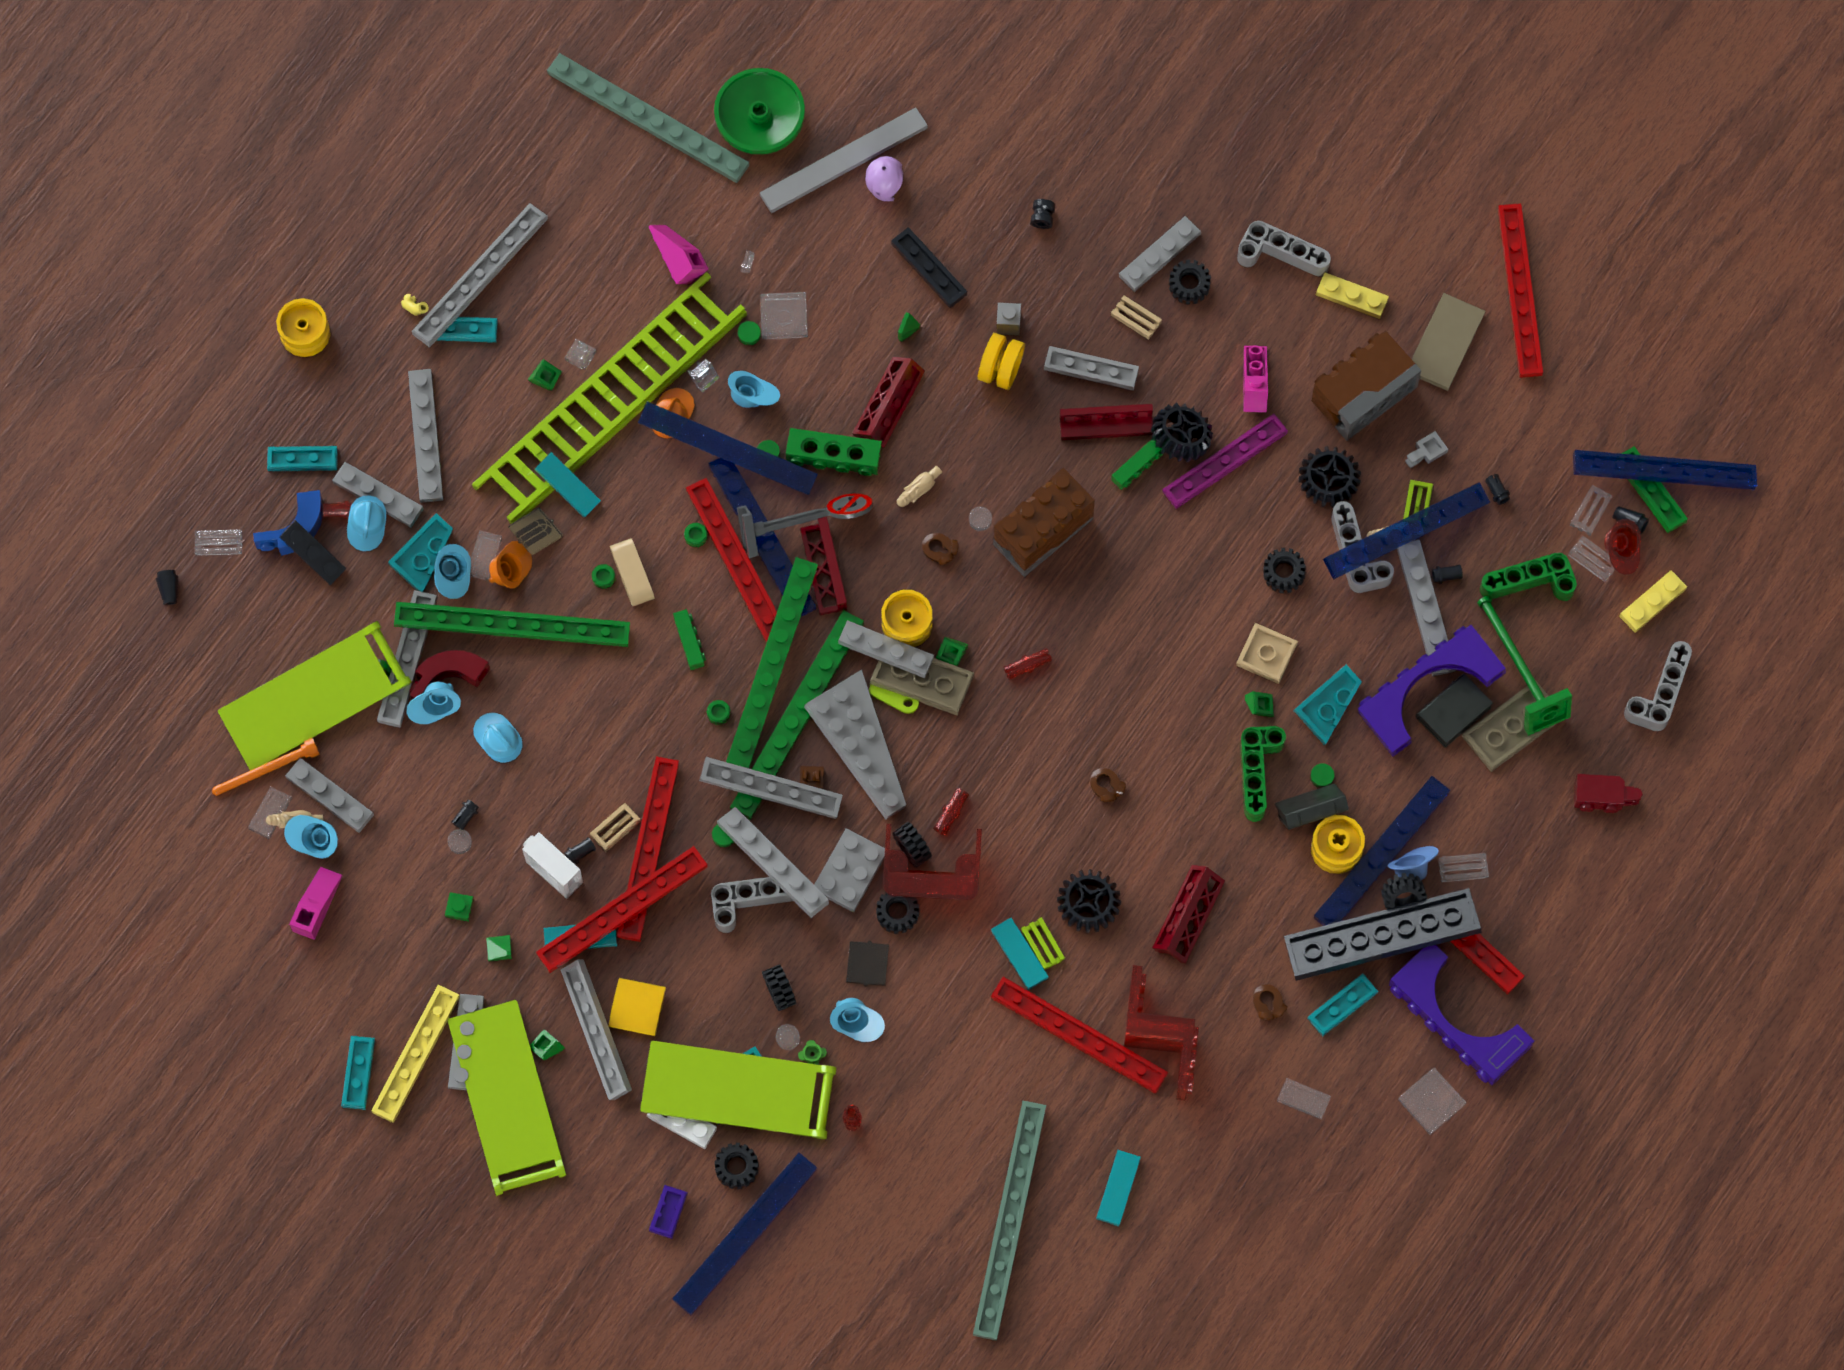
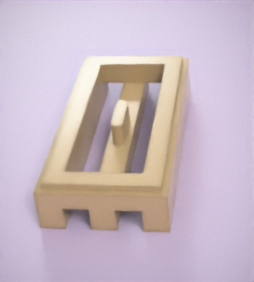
M1125 295L1111 312L1112 317L1148 340L1162 323L1161 318ZM1120 310L1129 315L1130 317H1132L1137 322H1140L1141 324L1145 325L1150 330L1147 331L1146 329L1142 328L1132 320L1128 319L1127 317L1119 313Z
M624 803L590 833V836L607 852L637 826L641 819ZM625 811L628 813L603 836H598ZM631 818H633V820H632L631 822H629L623 829H621V830H620L615 836H613L607 843L604 842V841H606L612 834H614L620 827H622L628 820H630Z

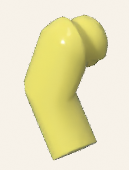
M406 294L404 300L401 301L402 307L414 316L426 313L429 308L425 302L415 304L416 297H411V294Z

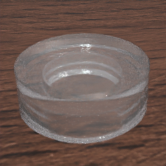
M746 251L740 272L750 273L755 257L754 252Z
M982 506L972 509L969 514L970 526L977 531L988 529L992 523L991 512Z
M456 829L448 836L447 842L452 852L463 854L471 848L472 840L467 831Z
M786 1024L778 1028L776 1042L779 1047L790 1050L798 1045L800 1035L796 1027Z

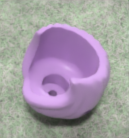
M889 156L879 157L868 166L865 177L866 185L877 199L894 201L892 196L897 193L903 182L902 164L897 159Z

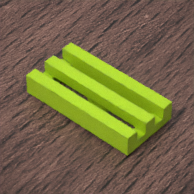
M1410 480L1403 523H1408L1411 527L1421 526L1422 529H1425L1433 484ZM1414 486H1417L1418 492L1413 519H1408ZM1423 488H1428L1422 521H1419L1417 519Z
M1042 917L1037 919L1036 922H1031L1028 926L1021 928L1022 934L1044 970L1065 960ZM1037 927H1041L1057 958L1054 959ZM1029 931H1033L1050 962H1045Z

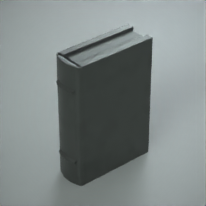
M1462 674L1455 681H1452L1431 702L1424 705V708L1416 714V718L1446 748L1490 710L1493 702L1465 674Z
M1335 784L1274 803L1279 813L1278 818L1288 830L1349 810L1346 796Z

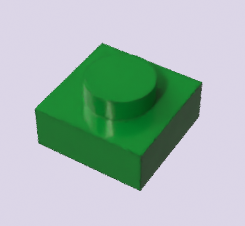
M450 892L445 917L469 922L474 901L473 896Z

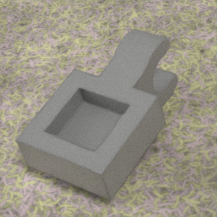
M1436 431L1416 442L1415 447L1417 450L1408 454V459L1405 462L1410 468L1416 466L1423 459L1429 464L1446 454L1448 448Z

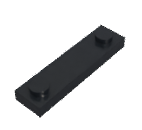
M909 227L891 240V245L949 308L967 296L968 291Z

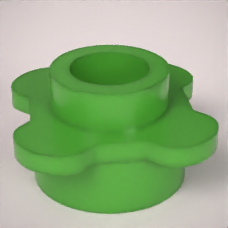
M809 1040L806 1042L803 1051L798 1053V1058L809 1064L819 1065V1061L826 1057L827 1051L816 1044L814 1040Z

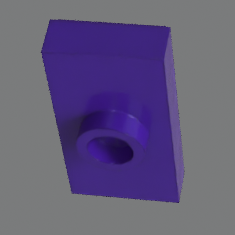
M664 1185L649 1232L673 1239L688 1192Z

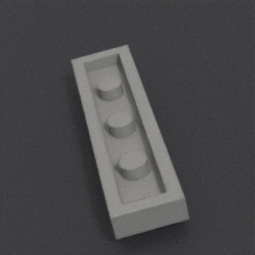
M1184 216L1119 273V277L1134 292L1137 291L1199 237L1201 231Z
M1049 346L1044 370L1134 390L1139 366Z
M344 462L332 480L333 484L358 498L368 495L377 497L383 502L387 515L410 528L423 511L422 505Z
M848 620L838 640V644L922 678L926 677L934 658L933 654Z
M301 758L285 775L289 781L358 833L374 816L372 811Z
M460 994L457 1016L483 1009L484 996ZM468 1021L463 1022L460 1026V1032L466 1036L471 1035L474 1032V1025ZM453 1043L448 1082L449 1089L467 1090L464 1081L468 1078V1072L460 1067L458 1056L461 1059H466L471 1055V1048L468 1045L459 1046L456 1053Z

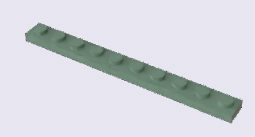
M560 53L547 70L548 75L735 183L739 182L749 167L748 161Z
M1022 1101L973 1336L995 1341L998 1338L1046 1105Z

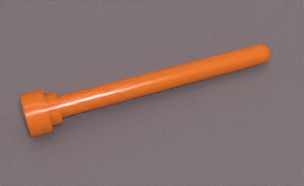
M310 738L300 745L301 748L213 787L212 793L216 796L304 756L306 758H314L320 755L313 738Z

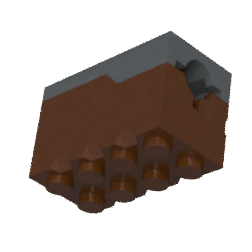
M1386 330L1380 335L1378 333L1374 334L1368 340V346L1365 348L1357 347L1351 352V358L1348 361L1340 360L1333 366L1331 374L1326 375L1324 373L1314 382L1311 401L1327 417L1346 441L1418 387L1421 369Z
M1063 467L1051 477L1049 482L1034 491L1030 498L1021 502L1011 514L1003 517L994 525L993 545L1025 577L1093 520L1095 500Z

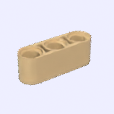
M632 538L611 545L610 550L631 605L636 606L655 599Z

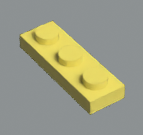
M1324 272L1316 292V296L1378 319L1381 318L1389 298L1387 295Z
M1671 570L1621 612L1619 617L1636 633L1683 593L1687 586Z

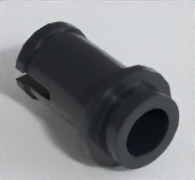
M1494 474L1495 478L1491 475L1486 478L1485 483L1494 496L1493 501L1497 502L1498 505H1502L1510 500V492L1505 489L1499 475Z
M1461 565L1443 568L1436 566V569H1432L1434 583L1442 584L1443 581L1462 579Z
M470 800L462 803L463 807L451 821L454 826L462 831L474 814H478L477 810L479 807Z
M587 837L576 846L568 847L564 855L572 863L578 864L580 859L595 851L596 848L591 839Z

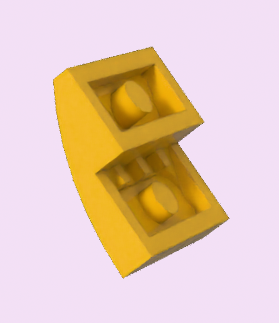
M619 978L608 1027L656 1036L666 987Z

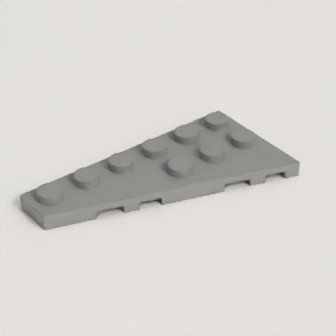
M860 670L806 703L804 708L883 817L888 819L904 809L906 802L863 672Z

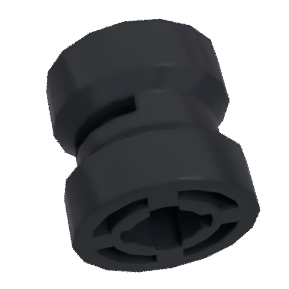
M1047 199L1034 200L1032 208L1034 214L1031 216L1030 224L1039 229L1051 228L1053 226L1052 214L1055 212L1056 204Z

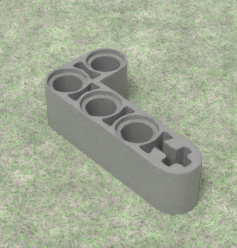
M1263 221L1252 222L1239 244L1237 260L1243 267L1255 265L1261 253L1264 252L1318 277L1323 276L1324 272L1327 273L1329 271L1331 256L1328 251ZM1260 232L1263 236L1255 237L1253 233ZM1276 241H1280L1284 245L1278 247L1275 246L1273 243ZM1251 251L1253 255L1246 256L1243 252ZM1302 251L1304 255L1297 256L1294 252Z
M1345 501L1337 503L1333 508L1331 519L1351 590L1363 593L1389 586L1394 574L1392 564L1388 561L1368 563L1352 505ZM1339 513H1343L1346 516L1345 524H1343V517ZM1350 533L1354 538L1347 540L1343 537V534ZM1355 554L1360 560L1352 561L1348 556ZM1385 571L1388 577H1379L1377 572ZM1362 576L1366 581L1359 583L1354 578Z
M1678 641L1672 645L1653 701L1638 696L1629 699L1624 710V716L1628 722L1653 731H1661L1667 726L1691 657L1692 649L1688 643ZM1678 652H1681V660L1679 663L1675 662V660L1677 658ZM1667 673H1676L1678 679L1669 678ZM1667 693L1671 699L1664 700L1660 697V694ZM1633 706L1639 707L1641 713L1635 714L1630 708ZM1653 715H1662L1664 721H1656Z
M770 877L720 883L714 886L711 892L715 925L722 933L734 930L736 926L735 909L793 901L785 892L781 893L780 887ZM769 886L776 889L775 893L767 895L763 891ZM745 889L752 892V895L748 898L740 896V893ZM719 893L729 895L724 901H719L716 898ZM724 915H728L732 918L731 921L727 924H723L719 921V919Z

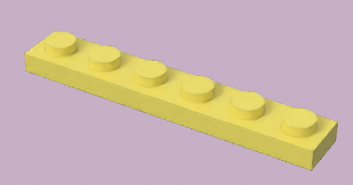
M437 985L371 1110L373 1114L392 1123L395 1122L460 997L459 994Z

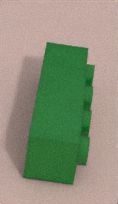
M1151 439L1112 474L1111 481L1121 490L1124 487L1127 488L1134 478L1137 479L1145 468L1148 469L1155 459L1158 460L1163 455L1161 454L1162 448H1155L1156 441Z
M687 609L673 613L690 671L704 667L706 658L704 652L701 653L700 648H702L701 642L695 636L697 635L696 627H692V614H688Z

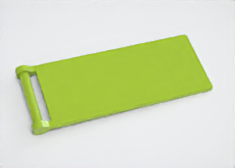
M378 621L218 710L221 719L250 770L280 757L303 744L304 741L314 738L412 683L409 676L406 677L380 630L381 625ZM373 635L398 682L393 685L391 684L365 636Z
M517 1000L449 1018L448 1024L456 1053L461 1045H468L471 1048V1055L468 1058L461 1059L458 1056L460 1067L468 1072V1078L464 1082L496 1196L503 1194V1191L559 1176V1178L566 1176ZM466 1021L474 1025V1032L468 1036L460 1032L461 1024ZM553 1160L556 1164V1167L503 1182L499 1181L498 1176Z
M651 1041L640 1110L650 1114L827 1139L828 1132L825 1130L833 1076L836 1075L837 1068L828 1065H816ZM821 1073L824 1075L816 1129H809L816 1074Z

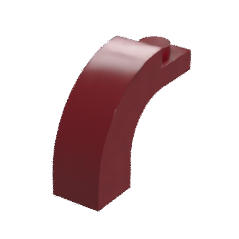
M450 650L435 654L416 669L415 672L420 681H415L410 689L411 700L422 694L429 684L451 677L463 679L478 688L490 670L489 663L480 656L467 651Z

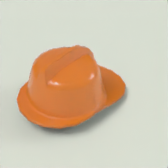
M681 388L669 389L661 395L650 417V425L655 434L667 439L681 434L694 410L695 404L692 395Z
M511 541L507 544L499 555L490 562L489 572L491 577L489 582L506 586L510 589L519 586L532 568V555L526 548L527 546L520 541Z

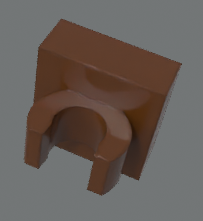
M800 766V783L823 789L824 767Z

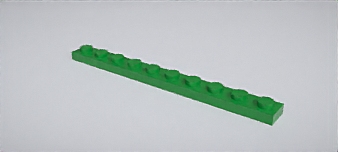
M798 557L795 558L726 760L727 763L745 768L750 767L818 568L816 563Z
M396 602L394 627L628 647L630 622Z
M843 610L752 770L777 776L811 717L804 708L805 704L826 691L850 649L838 644L847 620L860 626L864 625V620ZM738 792L730 806V810L736 807L747 819L751 820L763 799Z

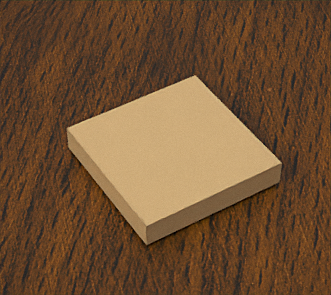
M1255 623L1236 666L1279 684L1298 641Z

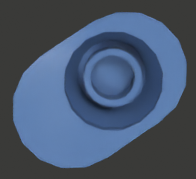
M1434 846L1420 847L1390 862L1388 867L1394 869L1395 875L1398 874V877H1402V873H1406L1408 877L1411 873L1414 874V877L1418 876L1421 881L1427 876L1428 862L1438 855L1439 850Z

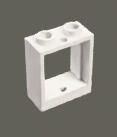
M539 832L535 836H530L524 842L522 850L526 863L568 899L583 883L580 869Z

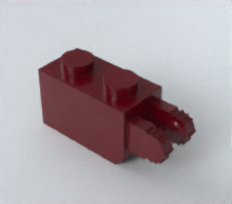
M1577 774L1574 782V808H1580L1581 811L1585 812L1603 809L1606 813H1616L1618 810L1621 811L1623 806L1639 804L1643 796L1641 789L1625 786V781L1620 776Z

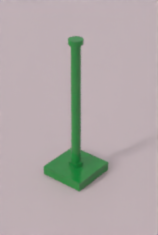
M1484 596L1479 599L1477 604L1480 608L1484 609L1536 702L1525 706L1524 729L1528 736L1571 718L1572 694L1569 689L1566 688L1545 698L1494 610L1490 596Z

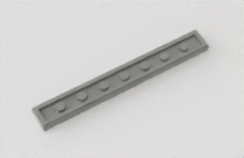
M914 108L761 191L760 197L772 214L928 128V125L917 108Z
M529 203L412 330V335L428 347H431L548 220L547 215Z

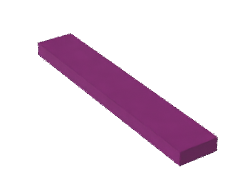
M1272 414L1163 488L1162 492L1177 509L1285 436L1288 430L1278 417Z

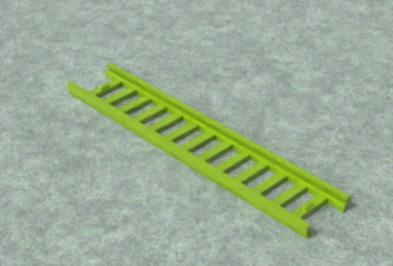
M707 272L472 483V487L478 490L486 481L492 478L519 504L507 516L511 525L521 521L555 490L547 481L543 482L516 456L518 452L526 447L542 462L548 455L533 441L539 433L543 432L570 459L564 465L574 473L747 316V312L741 304L727 316L699 290L711 279ZM691 296L719 322L712 331L683 305ZM674 311L703 337L695 346L666 320ZM658 326L686 352L679 361L650 335ZM641 341L670 367L662 376L633 350ZM626 356L653 382L646 391L641 389L616 365L623 357ZM608 371L637 398L629 406L620 400L600 380ZM591 386L620 413L613 421H610L583 395ZM574 402L580 405L603 428L595 437L566 410ZM557 417L561 418L586 445L577 452L549 424ZM507 462L536 489L528 498L499 471Z

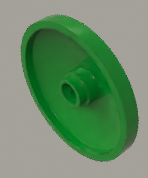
M753 68L735 74L724 83L715 100L714 116L719 133L731 146L749 154H769L783 149L797 137L804 123L805 105L799 88L789 77L776 70Z

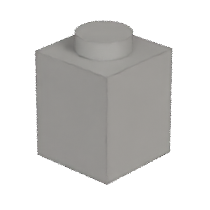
M998 303L997 334H1020L1021 304Z

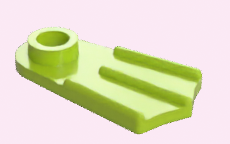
M870 684L869 693L871 696L905 714H911L919 707V700ZM910 701L913 704L910 707H906L904 703Z

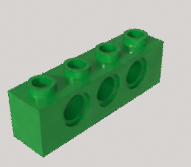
M790 428L786 448V462H790L794 466H803V464L813 465L814 468L822 470L833 468L842 473L854 471L863 476L878 475L882 441ZM808 447L816 449L814 453L805 452ZM835 450L839 452V455L831 457L828 453ZM853 454H860L862 458L853 460L851 456Z

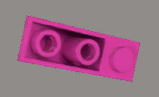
M666 225L649 226L653 239L676 284H693L708 270L699 249Z
M1244 346L1243 412H1267V346Z
M323 867L319 868L299 901L289 925L293 932L315 940L343 875Z

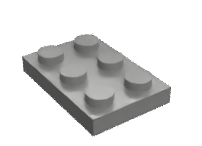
M846 828L814 885L830 901L855 912L888 850Z

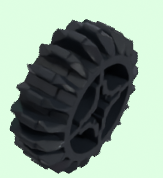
M1177 402L1173 406L1168 404L1158 412L1152 421L1151 433L1152 440L1156 441L1155 448H1162L1161 454H1169V459L1176 457L1178 462L1184 459L1187 463L1191 459L1196 461L1206 453L1211 445L1213 433L1211 432L1212 425L1207 424L1208 417H1202V411L1196 412L1194 406L1187 408L1185 403L1180 407ZM1171 422L1173 423V425H1171V427H1167V426H1166V424H1168V423H1171ZM1193 438H1197L1196 442L1191 443Z
M1325 446L1324 452L1317 448L1315 455L1310 452L1307 456L1308 460L1303 459V467L1299 468L1301 476H1299L1298 482L1303 483L1301 491H1307L1306 498L1314 497V504L1320 500L1322 501L1321 506L1325 507L1326 502H1330V506L1333 508L1336 501L1338 503L1343 502L1344 499L1350 501L1352 499L1351 494L1357 493V486H1360L1361 480L1358 479L1361 477V471L1357 470L1359 467L1358 462L1352 463L1353 455L1345 457L1346 450L1338 453L1337 446L1333 448V451H1329V447ZM1329 462L1325 467L1315 468L1319 464ZM1336 464L1341 466L1346 471L1347 475H1344V472L1339 471L1336 467ZM1330 469H1332L1331 475L1333 476L1332 479H1330V483L1327 484V476L1330 472ZM1312 478L1315 479V481L1321 483L1322 486H1323V489L1319 488V487L1313 482ZM1342 485H1345L1343 488L1339 490L1331 491V489L1335 486L1341 487Z
M1089 869L1088 875L1084 876V872L1080 870L1079 878L1071 874V882L1068 880L1063 881L1065 888H1059V894L1062 896L1057 897V903L1061 904L1058 906V912H1064L1062 920L1070 918L1068 922L1069 927L1076 923V931H1080L1083 926L1086 927L1085 932L1088 934L1090 933V927H1094V931L1099 932L1100 924L1106 929L1108 928L1107 921L1112 923L1115 921L1113 915H1118L1120 912L1117 908L1121 906V900L1117 899L1120 896V891L1114 890L1117 886L1115 882L1108 884L1110 881L1109 875L1101 879V871H1098L1097 875L1093 876L1092 869ZM1085 885H1093L1098 887V889L1089 890ZM1077 889L1080 900L1076 902L1074 907H1071L1069 898ZM1107 895L1109 905L1101 913L1098 903L1102 901V897ZM1085 898L1088 900L1093 899V905L1089 902L1085 903ZM1083 912H1088V913H1090L1093 917H1091V918L1083 917V916H1080L1079 914H1081V913H1083Z

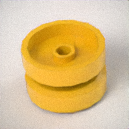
M304 298L295 299L285 304L279 311L276 320L277 330L281 342L287 351L300 357L314 356L321 352L328 344L330 338L329 323L326 313L318 303Z
M993 333L981 359L978 380L991 383L996 377L997 387L1010 390L1023 358L1025 343L1013 339L1006 348V336Z
M900 590L892 593L885 600L882 607V630L884 635L913 647L923 644L929 638L932 631V607L928 599L914 590Z
M1333 815L1322 820L1317 825L1311 842V854L1314 862L1322 870L1329 873L1342 874L1351 871L1359 863L1365 846V835L1361 826L1354 819L1345 815Z

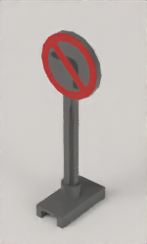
M845 494L829 501L827 507L823 509H814L767 522L760 521L753 523L752 514L746 505L737 507L743 548L748 551L749 558L758 556L756 537L765 535L766 532L806 523L825 516L839 519L862 516L872 509V498L864 494Z

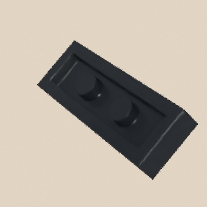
M296 520L279 536L288 547L329 585L346 570V567Z

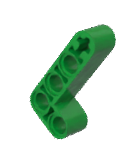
M1554 553L1489 572L1483 576L1479 589L1483 597L1490 596L1491 599L1550 583L1555 597L1561 601H1568L1574 595L1577 582L1567 556L1562 553ZM1559 563L1563 569H1554L1552 564ZM1530 570H1538L1541 575L1533 576ZM1515 576L1519 581L1513 583L1507 577ZM1566 584L1571 590L1564 591L1559 585Z
M1278 726L1249 727L1243 731L1241 736L1240 753L1244 814L1252 822L1263 819L1267 806L1264 754L1279 753L1285 745V731ZM1277 736L1281 742L1274 744L1270 742L1269 738ZM1247 737H1254L1257 743L1248 744L1245 739ZM1250 759H1254L1259 763V765L1256 767H1250L1247 764V761ZM1256 782L1260 785V788L1253 790L1249 788L1248 784ZM1253 799H1257V809H1259L1257 812L1252 808Z

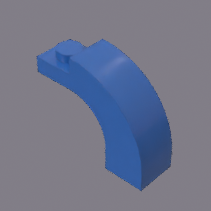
M320 490L297 493L298 511L294 520L313 537L317 534L323 519V499ZM290 525L280 530L253 533L257 550L271 551L278 547L281 555L293 553L294 551L279 538Z

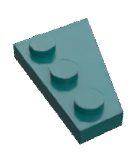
M436 513L388 561V565L413 588L424 592L434 571L437 554L446 546L453 528Z
M1346 664L1293 710L1324 746L1327 744L1362 681Z

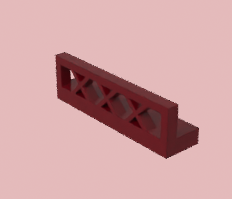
M893 357L852 434L858 438L882 441V448H885L925 370L912 358ZM898 364L901 365L900 369L894 373ZM891 384L889 389L884 392L885 388ZM880 404L879 408L874 411L875 407ZM870 423L867 431H863L865 426Z
M1137 404L1060 409L1061 441L1152 435L1153 405Z
M827 517L818 518V524L801 527L800 532L807 561L812 562V557L816 551L825 555L826 558L821 566L818 565V571L812 582L821 616L847 610V601ZM819 531L821 538L815 545L807 540L806 533ZM821 572L831 579L826 588L817 583V578ZM826 594L835 598L836 606L823 608L822 600Z
M1191 865L1152 948L1158 953L1170 954L1179 962L1186 964L1225 880L1207 866ZM1209 878L1215 881L1212 891L1208 892L1207 883ZM1203 899L1204 908L1201 912H1198V901ZM1193 919L1194 929L1191 933H1188V922ZM1183 940L1184 950L1180 954L1176 951L1179 941Z

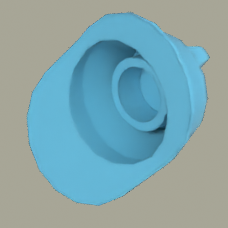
M735 371L728 378L731 397L741 407L751 408L759 405H773L780 398V392L774 385L749 372Z
M368 495L359 497L352 503L349 511L347 538L354 548L361 551H371L382 542L386 523V508L382 501L377 497Z
M457 544L444 546L438 552L434 564L435 585L438 591L449 599H458L464 596L470 584L471 558L468 551Z
M433 682L426 687L422 694L409 702L406 713L409 719L415 723L430 724L456 712L460 708L461 699L453 691L451 683Z
M487 713L475 722L473 728L474 737L494 761L506 763L518 757L522 750V739L517 730L503 715Z
M298 815L290 819L285 826L284 835L287 843L291 848L299 852L323 859L331 856L337 848L338 837L336 830L328 822L307 815Z
M857 998L838 1000L836 1008L830 1015V1023L835 1030L857 1041H874L883 1034L885 1029L882 1016L865 1006Z

